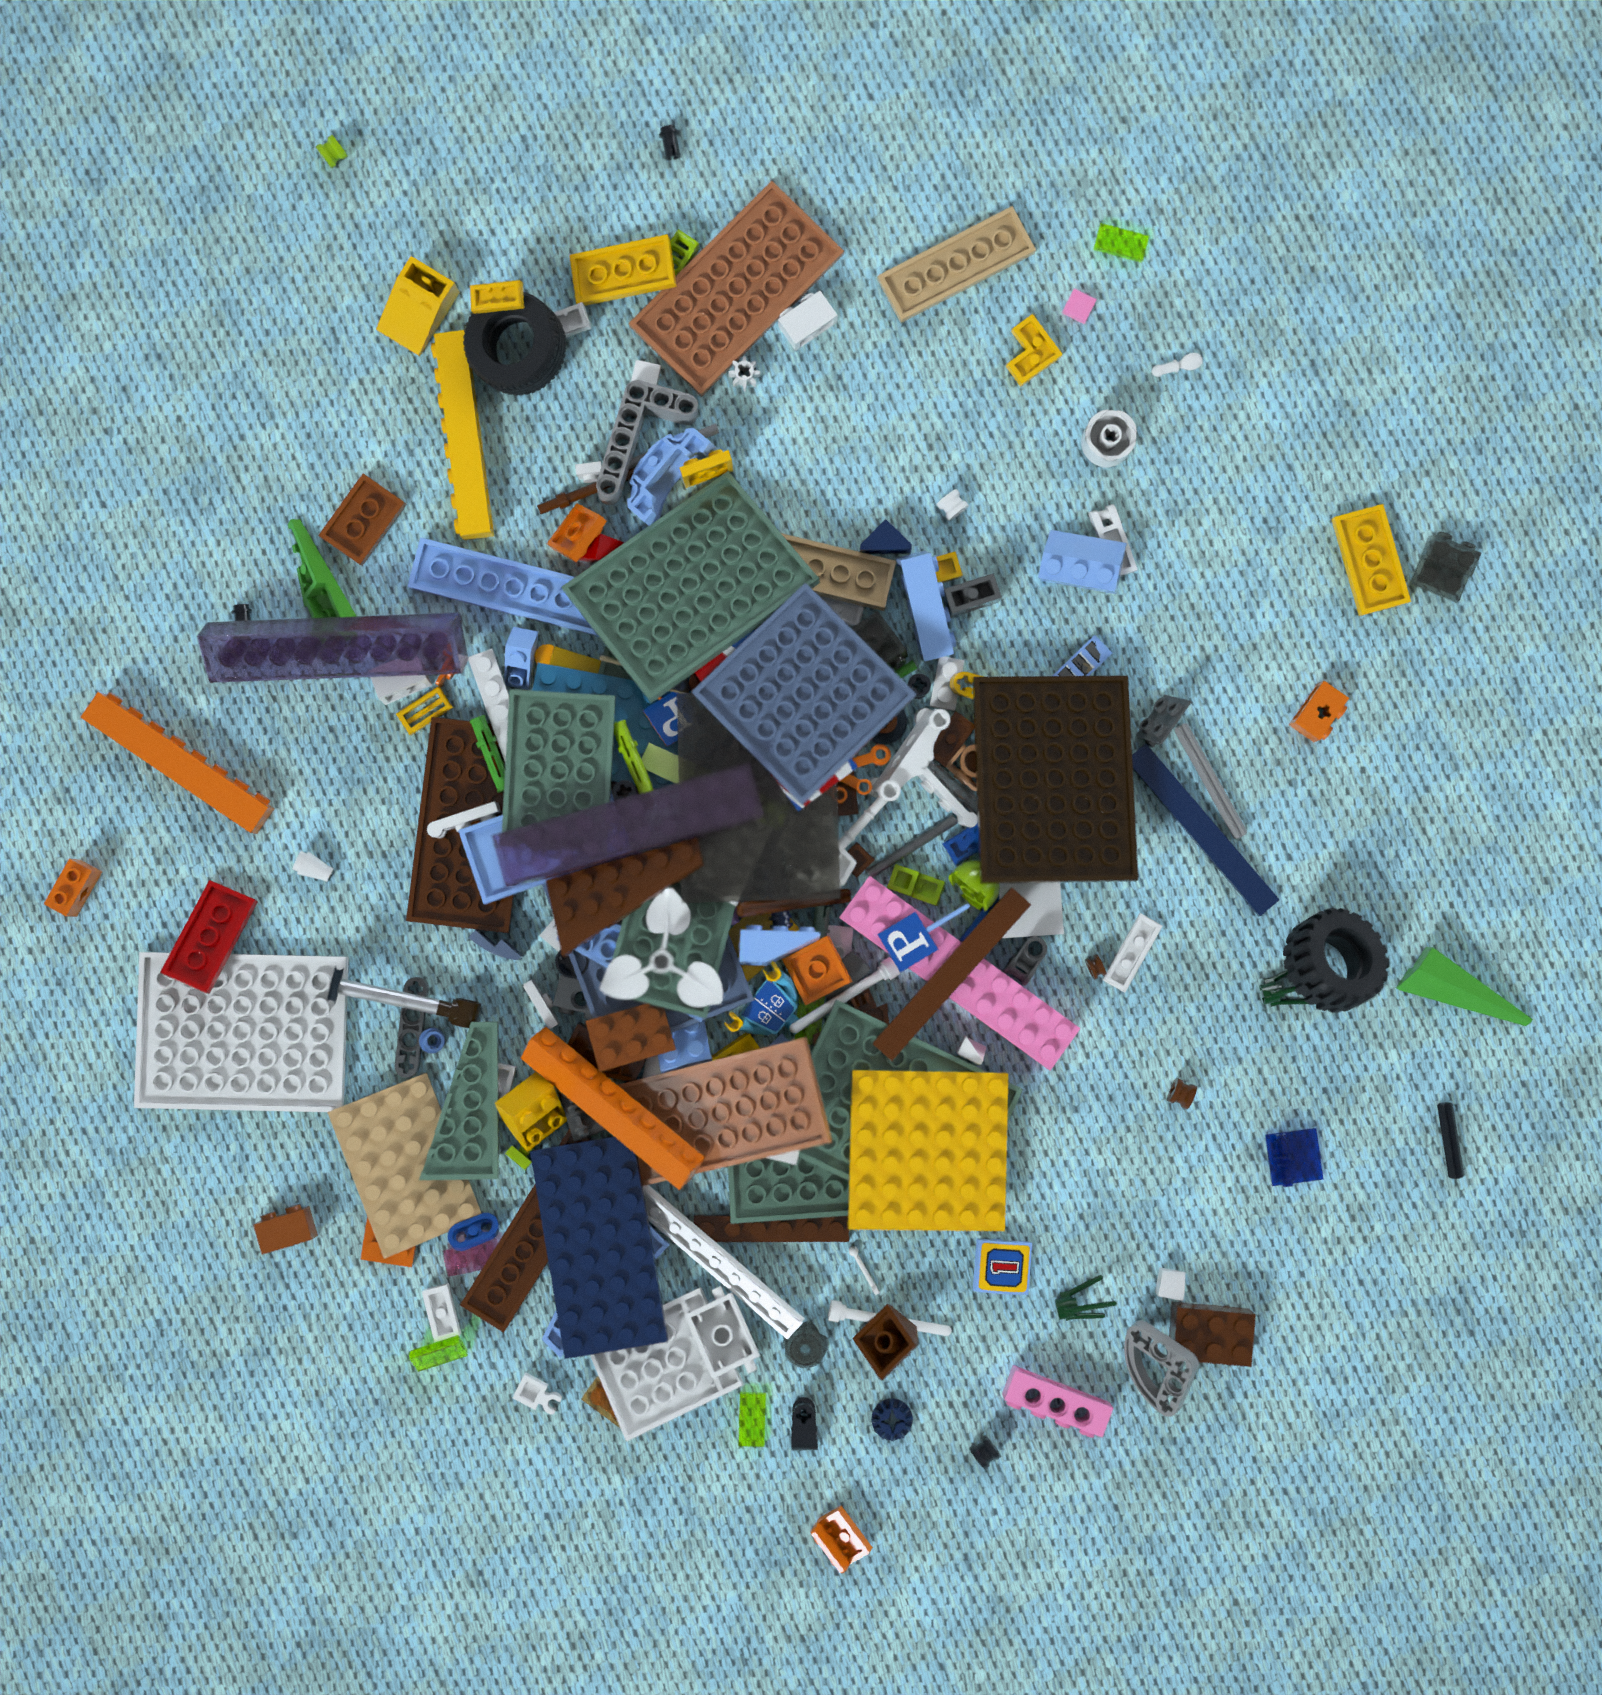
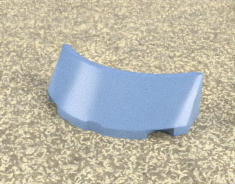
M688 428L685 432L674 436L669 434L648 449V452L635 467L630 480L632 489L630 498L627 499L628 508L650 526L660 519L667 495L675 483L682 477L679 467L684 466V462L693 458H698V460L707 458L710 452L718 450V448L695 428Z

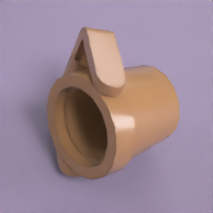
M963 744L948 762L947 769L954 774L958 781L964 786L967 785L973 791H977V784L971 780V777L976 778L975 744L968 747ZM961 754V756H960V766H961V769H958V768H957L954 764H952V763H953V762L958 758V756Z

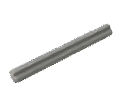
M1184 723L1176 727L1174 730L1233 838L1238 839L1244 836L1247 830L1189 725Z

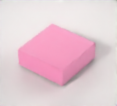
M1074 288L1062 313L1085 324L1097 299Z

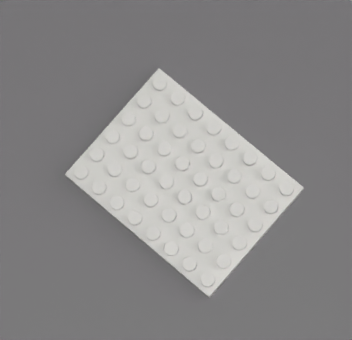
M139 952L134 1108L329 1112L344 1106L347 996L338 994L335 1005L332 1000L327 1002L329 981L333 976L335 966L338 970L344 968L342 979L348 980L349 957L230 954L210 994H207L160 973L170 953Z

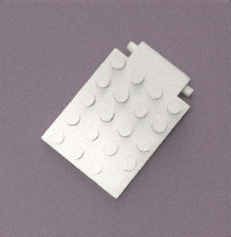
M701 1287L664 1304L663 1309L669 1338L668 1342L590 1355L626 1442L743 1386L744 1383L737 1367L744 1364L748 1374L757 1370L753 1359L760 1357V1354L733 1293L725 1295L722 1287H717L711 1290L715 1300L708 1303Z

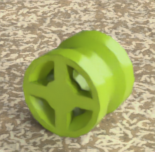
M332 134L327 137V142L315 146L331 168L336 166L338 160H344L348 157Z

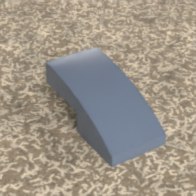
M475 930L468 937L483 949L500 957L512 960H521L524 957L506 939H501L496 945L480 930Z

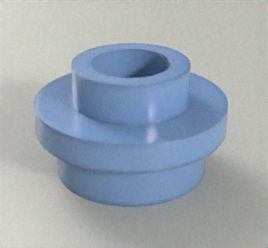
M430 1027L420 1034L419 1045L423 1051L437 1053L443 1048L445 1036L441 1030ZM430 1036L435 1037V1042L433 1044H428V1038Z

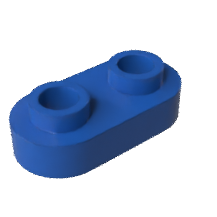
M482 1213L453 1225L448 1231V1242L453 1249L465 1251L494 1239L499 1233L500 1225L493 1214ZM485 1225H491V1229L488 1232L482 1231ZM466 1235L465 1241H458L459 1236Z

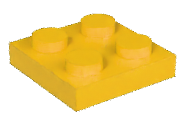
M722 449L710 452L707 458L698 460V458L687 460L683 463L684 466L679 467L685 488L719 477L727 471L729 473L733 472V463L729 450L722 451Z

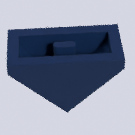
M885 519L860 544L859 552L866 554H910L912 544Z

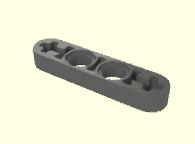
M413 977L406 981L403 992L414 994V991L410 990V986L415 985L417 981L418 985L423 987V991L418 992L417 995L428 997L429 986L426 980L421 977ZM401 1007L395 1070L398 1075L406 1078L415 1075L420 1068L422 1049L419 1045V1037L424 1031L426 1013L420 1012V1018L413 1022L407 1017L408 1009ZM409 1032L414 1033L417 1037V1044L414 1047H408L404 1043V1036ZM402 1050L407 1052L416 1051V1056L410 1055L409 1062L414 1064V1068L409 1069L408 1073L405 1072L404 1067H401V1063L406 1062L407 1054L402 1055Z

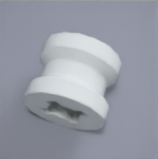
M957 489L947 494L937 503L938 508L945 511L948 521L953 520L969 507V504L966 501H962L959 497L960 492Z

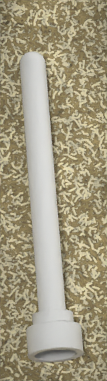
M890 957L880 962V966L877 967L876 972L792 1023L790 1031L798 1033L830 1013L835 1000L846 1003L882 979H894L900 975L896 964Z
M831 1300L828 1321L839 1322V1320L844 1321L846 1318L869 1322L877 1313L846 1308V1305H843L841 1301ZM908 1319L917 1326V1331L943 1336H949L952 1332L951 1328L947 1325Z

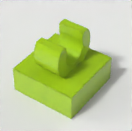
M511 1146L505 1153L525 1171L532 1164L526 1158L530 1151L527 1152L522 1146L519 1150Z

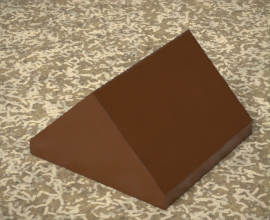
M886 1304L852 1338L880 1380H884L919 1346L917 1326L890 1304Z

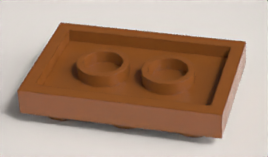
M363 473L318 536L363 566L407 504Z
M646 1003L585 1021L599 1072L676 1050L665 1008Z

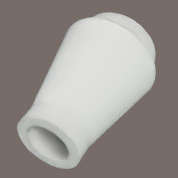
M301 851L292 870L298 872L297 875L316 878L328 882L334 869L309 851L307 853Z

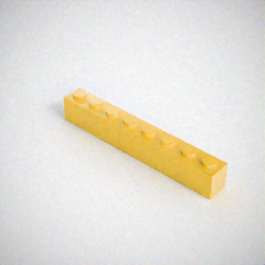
M464 330L434 334L435 343H431L433 358H437L438 368H434L436 383H440L441 393H438L437 396L440 409H444L445 418H441V427L443 434L447 433L448 443H444L446 458H450L451 468L447 469L449 483L454 486V493H451V503L453 509H457L458 518L454 519L455 532L460 534L463 540L493 537L494 530L473 369L469 366L465 356L463 345Z

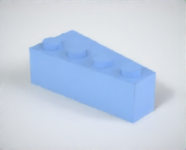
M921 551L895 558L897 566L902 567L903 574H901L900 580L905 594H908L909 597L907 599V607L911 619H914L915 624L912 626L921 660L925 662L954 654L953 647H956L954 633L948 630L947 622H951L948 608L943 607L941 597H945L942 582H937L935 572L939 571L936 556L932 557L930 552Z

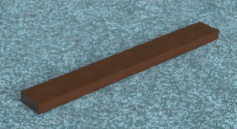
M1011 887L872 1044L893 1061L1031 904Z

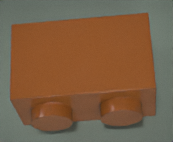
M301 1204L285 1208L286 1213L276 1215V1211L261 1215V1221L253 1224L261 1254L280 1250L317 1237L318 1234L310 1206L301 1208Z

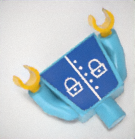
M775 962L770 963L774 969L773 971L767 972L763 969L766 980L753 995L754 1001L747 1003L739 1015L742 1018H739L734 1012L728 1014L734 1019L730 1024L724 1022V1025L730 1031L740 1030L756 1035H776L783 1026L790 1030V1025L800 1019L793 1014L799 1006V994L792 978L780 970Z

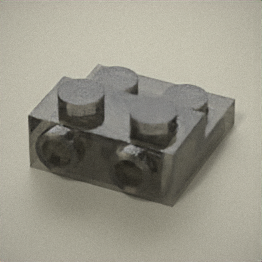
M1438 532L1427 538L1409 584L1457 603L1460 601L1468 578L1473 576L1481 552L1476 551V545L1472 543L1461 542L1459 544L1452 541L1453 537L1450 534Z
M878 611L852 628L890 668L897 670L906 663L905 658L908 657L907 649Z

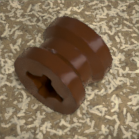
M1176 1078L1167 1095V1101L1170 1103L1177 1102L1182 1108L1188 1109L1195 1098L1197 1086L1193 1084L1186 1085L1183 1080Z

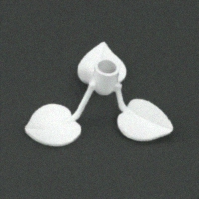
M668 888L658 895L649 906L646 915L647 925L651 932L657 934L664 932L660 951L652 955L650 965L643 969L640 961L633 956L622 955L615 958L609 964L600 985V990L603 993L618 999L637 998L645 993L649 987V980L644 973L652 969L659 973L671 970L683 976L678 982L677 991L680 999L685 1004L693 1007H704L722 1002V984L718 974L711 966L703 962H694L689 966L686 973L673 966V957L666 951L669 933L672 935L683 933L688 928L691 920L687 904L673 888Z

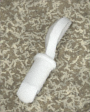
M1190 353L1185 355L1179 362L1173 360L1162 365H1155L1152 368V374L1156 377H1161L1164 374L1177 373L1179 369L1195 370L1202 365L1203 359L1198 353Z

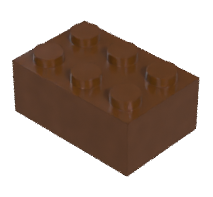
M1172 1302L1169 1337L1191 1351L1197 1357L1198 1362L1252 1367L1256 1314L1249 1308Z

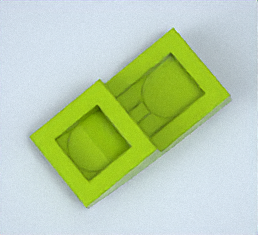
M895 864L887 888L938 907L946 882Z

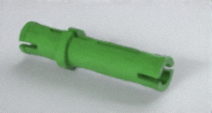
M485 715L470 720V723L478 740L476 743L477 748H481L497 788V793L504 792L505 766L495 743L497 742L496 736H492ZM482 732L485 733L491 752L487 748ZM491 757H494L501 777L498 776Z

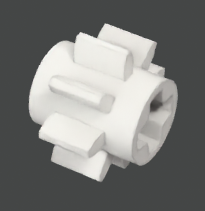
M743 356L742 361L739 363L733 361L735 370L729 371V377H735L733 387L739 384L743 386L744 391H746L747 386L750 384L756 387L754 377H760V371L754 370L756 361L750 363L746 361L745 356ZM749 370V377L746 375L740 377V371L746 372Z

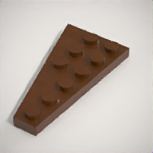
M698 839L686 840L546 880L562 956H568L574 949L583 943L586 944L604 929L610 928L642 907V904L651 898H655L663 893V890L675 882L681 881L702 867L704 861Z

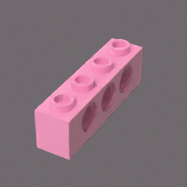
M1015 1365L1011 1368L1002 1392L1008 1406L1021 1410V1407L1031 1410L1030 1413L1041 1419H1045L1046 1416L1053 1418L1056 1424L1069 1429L1070 1425L1079 1428L1081 1434L1094 1438L1095 1435L1103 1438L1113 1411V1406L1106 1400ZM1029 1389L1038 1390V1395L1035 1398L1028 1399L1025 1397ZM1061 1398L1063 1400L1060 1407H1050L1053 1399ZM1078 1408H1086L1087 1412L1083 1417L1078 1418L1074 1416Z

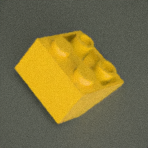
M536 1072L495 1102L502 1121L527 1152L567 1122L565 1112L554 1086Z

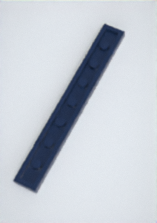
M1144 744L1132 754V764L1135 773L1258 916H1262L1280 899L1150 747Z

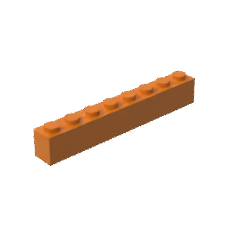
M97 692L80 718L248 832L258 834L274 810L269 805L270 799L258 792L256 795L249 792L248 788L250 786L238 778L233 781L227 777L228 771L218 764L211 766L205 762L207 757L194 749L190 752L184 747L186 743L175 735H172L171 738L163 733L164 727L154 721L148 723L143 720L144 714L132 706L127 709L121 705L123 700L115 694L109 692L106 695Z
M544 1027L530 1038L521 1056L525 1063L678 1190L682 1189L694 1177L705 1159L702 1154L606 1075L599 1072L595 1066L550 1029Z

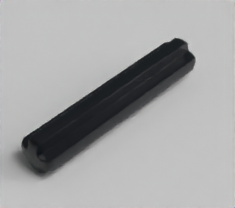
M1442 1102L1437 1105L1448 1176L1452 1179H1460L1464 1177L1454 1107L1450 1102Z

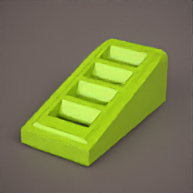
M679 229L670 240L672 253L675 251L684 257L680 260L672 254L673 263L678 266L677 269H674L675 276L695 257L700 249L699 243ZM681 242L682 244L687 246L689 248L688 251L680 247L678 244Z

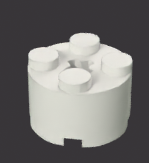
M1108 409L1095 414L1087 424L1081 438L1082 450L1087 459L1103 468L1113 467L1123 462L1136 443L1137 430L1133 419L1120 410ZM1111 436L1113 440L1107 441L1105 437Z

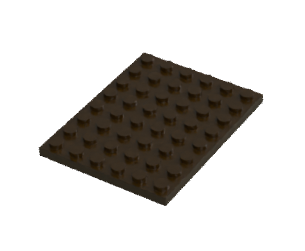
M1128 675L974 677L972 680L980 884L1138 881Z

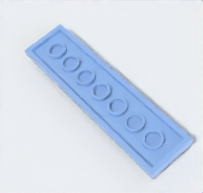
M420 537L408 588L598 636L561 588L575 578L574 576Z

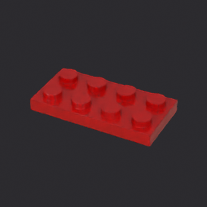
M209 880L160 973L210 994L258 901Z

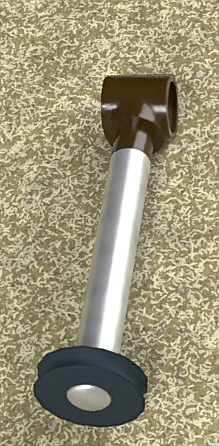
M336 966L328 985L327 1002L332 1000L334 1005L338 994L448 1017L450 1024L469 1028L471 1022H477L481 1003L463 998H456L452 1002L342 979L344 968L338 970Z

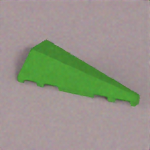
M291 519L288 523V528L292 529L298 543L292 545L293 553H300L302 565L297 568L304 607H308L313 620L312 623L308 624L309 631H316L318 643L313 647V652L318 654L353 638L362 625L300 519Z
M1425 947L1413 967L1407 970L1396 987L1400 991L1523 1026H1527L1533 1020L1433 947Z

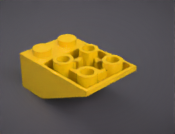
M410 256L395 281L376 330L420 357L460 293L455 282Z

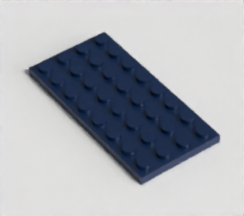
M615 1136L530 1151L564 1358L569 1359L668 1342L669 1338L638 1156Z

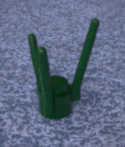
M1288 970L1264 979L1265 984L1259 985V989L1262 990L1264 998H1262L1264 1005L1270 1004L1272 1007L1308 1003L1304 999H1280L1285 998L1286 993L1296 992L1294 990L1295 986L1283 988L1281 983H1276V981L1289 974Z
M1102 1275L1090 1279L1069 1291L1060 1292L1061 1298L1055 1299L1059 1320L1105 1318L1104 1313L1079 1312L1116 1306V1301L1078 1306L1076 1297L1070 1298V1296L1103 1279Z

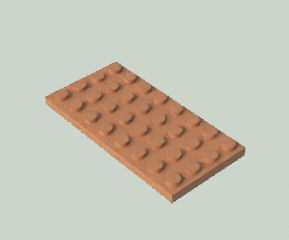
M771 181L675 276L677 287L661 290L628 323L629 327L702 397L733 366V361L737 362L778 321L780 314L787 308L792 307L844 255V250Z
M807 1037L618 1084L621 1089L705 1157L696 1174L832 1142ZM638 1156L642 1186L667 1181Z

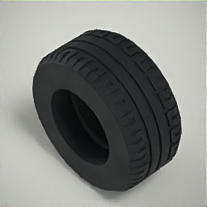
M523 292L524 309L477 314L472 312L464 329L463 345L469 366L488 385L508 395H529L530 393H535L536 390L539 391L541 388L546 387V384L551 383V380L555 378L554 376L561 370V364L564 363L563 359L566 355V335L560 320L541 300L527 292ZM520 322L531 324L534 330V342L528 355L515 364H501L496 350L501 334L513 324Z

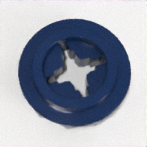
M889 1398L876 1405L872 1412L871 1421L875 1433L882 1439L894 1442L901 1438L904 1439L905 1435L911 1431L913 1416L906 1403L899 1399ZM891 1410H893L895 1418L900 1419L899 1422H895L893 1431L889 1422H885V1419H889Z

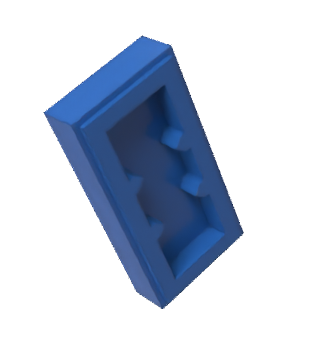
M978 822L974 827H968L942 843L954 865L961 863L979 851Z

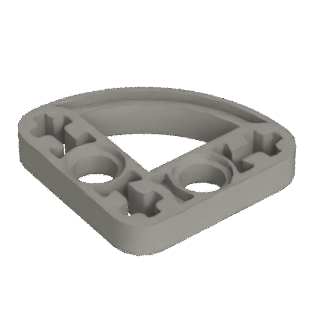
M1139 1320L1129 1327L1125 1337L1124 1352L1128 1371L1135 1386L1146 1401L1162 1415L1172 1417L1184 1404L1199 1367L1198 1359L1191 1351L1149 1323ZM1158 1343L1163 1344L1167 1348L1168 1355L1160 1352ZM1140 1350L1168 1368L1160 1390L1148 1376L1142 1362ZM1184 1361H1185V1362H1186V1367H1187V1369L1184 1370V1371H1181V1369L1183 1368V1365H1184ZM1172 1378L1180 1381L1182 1389H1178L1173 1385ZM1173 1396L1169 1406L1167 1398Z

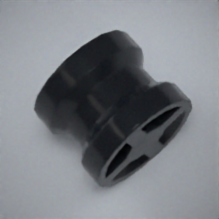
M986 1435L981 1438V1442L978 1445H972L969 1448L974 1458L985 1470L990 1466L992 1460H998L1001 1457L998 1449Z

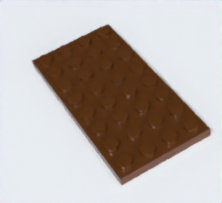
M431 717L406 921L510 933L515 894L483 904L465 848L456 828L448 830L443 838L431 837L427 832L428 825L434 821L494 801L499 803L502 812L495 816L503 815L504 792L497 793V788L481 748H477L476 743L478 740L470 721ZM487 723L492 736H495L492 725ZM482 732L487 748L491 752L485 733ZM497 741L495 743L505 766V761ZM491 757L496 768V771L498 773V776L501 777L494 757ZM481 820L472 822L471 826L480 823Z

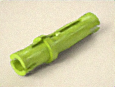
M626 720L614 723V735L619 745L617 748L619 754L622 753L630 775L640 795L639 797L644 798L655 793L636 748L638 743L633 741Z

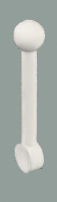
M856 1246L850 1247L849 1254L854 1256L874 1294H879L880 1291L858 1255V1248Z

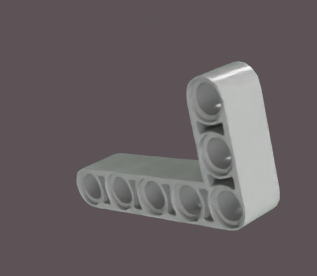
M634 380L627 384L596 483L598 497L602 503L613 505L621 497L645 415L683 425L693 424L698 417V403L694 396L640 380ZM634 393L643 394V397L640 399H634L631 396ZM661 399L666 400L668 402L664 406H659L656 404V402ZM689 406L693 410L688 413H684L680 409L682 407ZM628 416H633L636 418V420L631 423L624 421V419ZM626 439L629 441L625 446L617 445L619 440ZM613 463H620L622 464V467L620 469L613 470L610 468V465ZM607 486H612L615 488V490L609 494L604 493L602 491Z

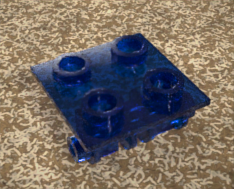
M1316 1128L1265 1134L1272 1186L1283 1185V1187H1291L1294 1183L1324 1180Z

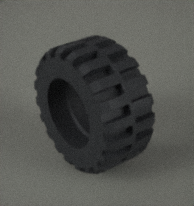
M1329 908L1320 911L1296 925L1292 932L1288 934L1286 938L1287 945L1283 949V956H1286V959L1283 960L1284 969L1288 970L1287 978L1290 983L1293 982L1296 987L1294 989L1298 995L1302 994L1305 997L1304 1001L1308 1004H1316L1317 1009L1322 1011L1328 1010L1331 1013L1346 1012L1376 997V994L1380 993L1384 988V982L1387 981L1388 977L1386 969L1389 968V958H1386L1385 955L1387 948L1386 945H1382L1380 941L1382 937L1379 932H1375L1372 929L1373 925L1367 920L1363 921L1362 916L1355 912L1350 914L1349 910L1342 908L1338 910ZM1325 942L1335 947L1344 958L1347 967V979L1338 975L1329 965L1324 951Z

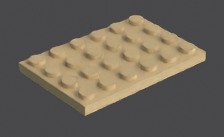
M427 1073L327 1112L384 1259L445 1234L453 1225L482 1214L469 1180H419L442 1111Z

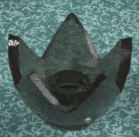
M806 1321L788 1339L783 1336L785 1357L788 1362L796 1367L808 1369L815 1367L821 1363L826 1354L829 1340L826 1336L819 1333L817 1327L811 1321ZM802 1345H809L810 1351L807 1353L802 1352L800 1349Z

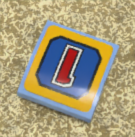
M977 1238L973 1291L1028 1295L1032 1243L1029 1241Z

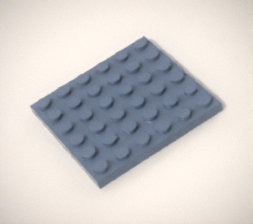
M806 583L692 691V694L802 806L916 697V693Z

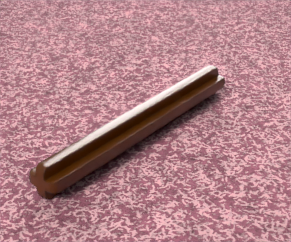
M840 889L740 902L736 908L738 916L745 917L847 903L852 898L849 889Z

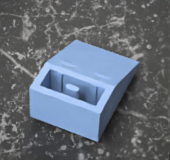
M747 925L746 930L740 931L739 962L741 965L768 966L771 962H776L820 939V932H815L814 927H799V931H788L786 926H773V931L762 930V926Z

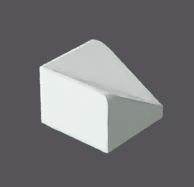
M964 1035L956 1052L958 1055L980 1065L984 1059L986 1046Z
M1159 1267L1155 1293L1159 1297L1183 1301L1185 1272Z

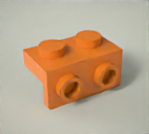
M842 1506L820 1517L810 1532L815 1542L822 1548L832 1565L841 1574L847 1571L851 1563L869 1554L873 1548Z

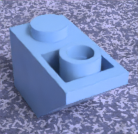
M518 627L512 628L505 645L504 681L506 686L529 690L535 663V652L538 648V631Z

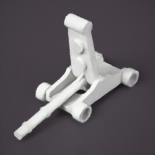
M921 708L915 713V727L880 777L869 779L872 784V790L869 795L877 799L867 810L863 811L864 813L848 831L844 832L845 834L838 841L844 849L855 840V837L874 819V816L888 801H894L899 797L900 789L908 780L915 776L922 780L920 784L928 793L932 794L934 792L939 797L938 803L947 812L952 811L956 815V820L960 825L974 827L977 824V815L967 811L927 768L929 761L931 762L934 758L933 747L940 731L948 727L950 723V716L947 711L943 709L931 710L929 708ZM866 784V791H868L869 786Z

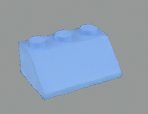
M1050 530L1043 551L1038 578L1040 581L1116 594L1127 543Z

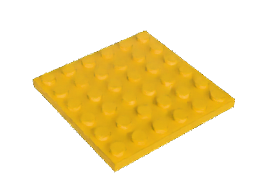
M851 1070L848 1229L1005 1231L1008 1073Z

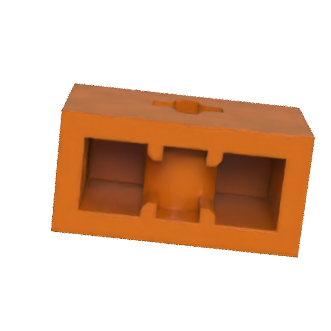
M1321 681L1317 683L1289 725L1312 742L1321 739L1325 740L1333 729L1330 726L1335 718H1341L1347 710L1345 704L1349 697L1326 681ZM1320 708H1323V709H1324L1323 712H1322V714L1324 715V717H1322V718H1319V717H1318V715H1319V713H1320V712L1318 711V709H1320Z
M69 858L46 898L44 905L66 917H77L102 871L81 859Z

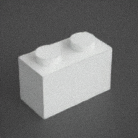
M821 291L815 294H807L800 301L801 304L794 309L789 307L780 314L778 327L795 351L837 323L838 315Z

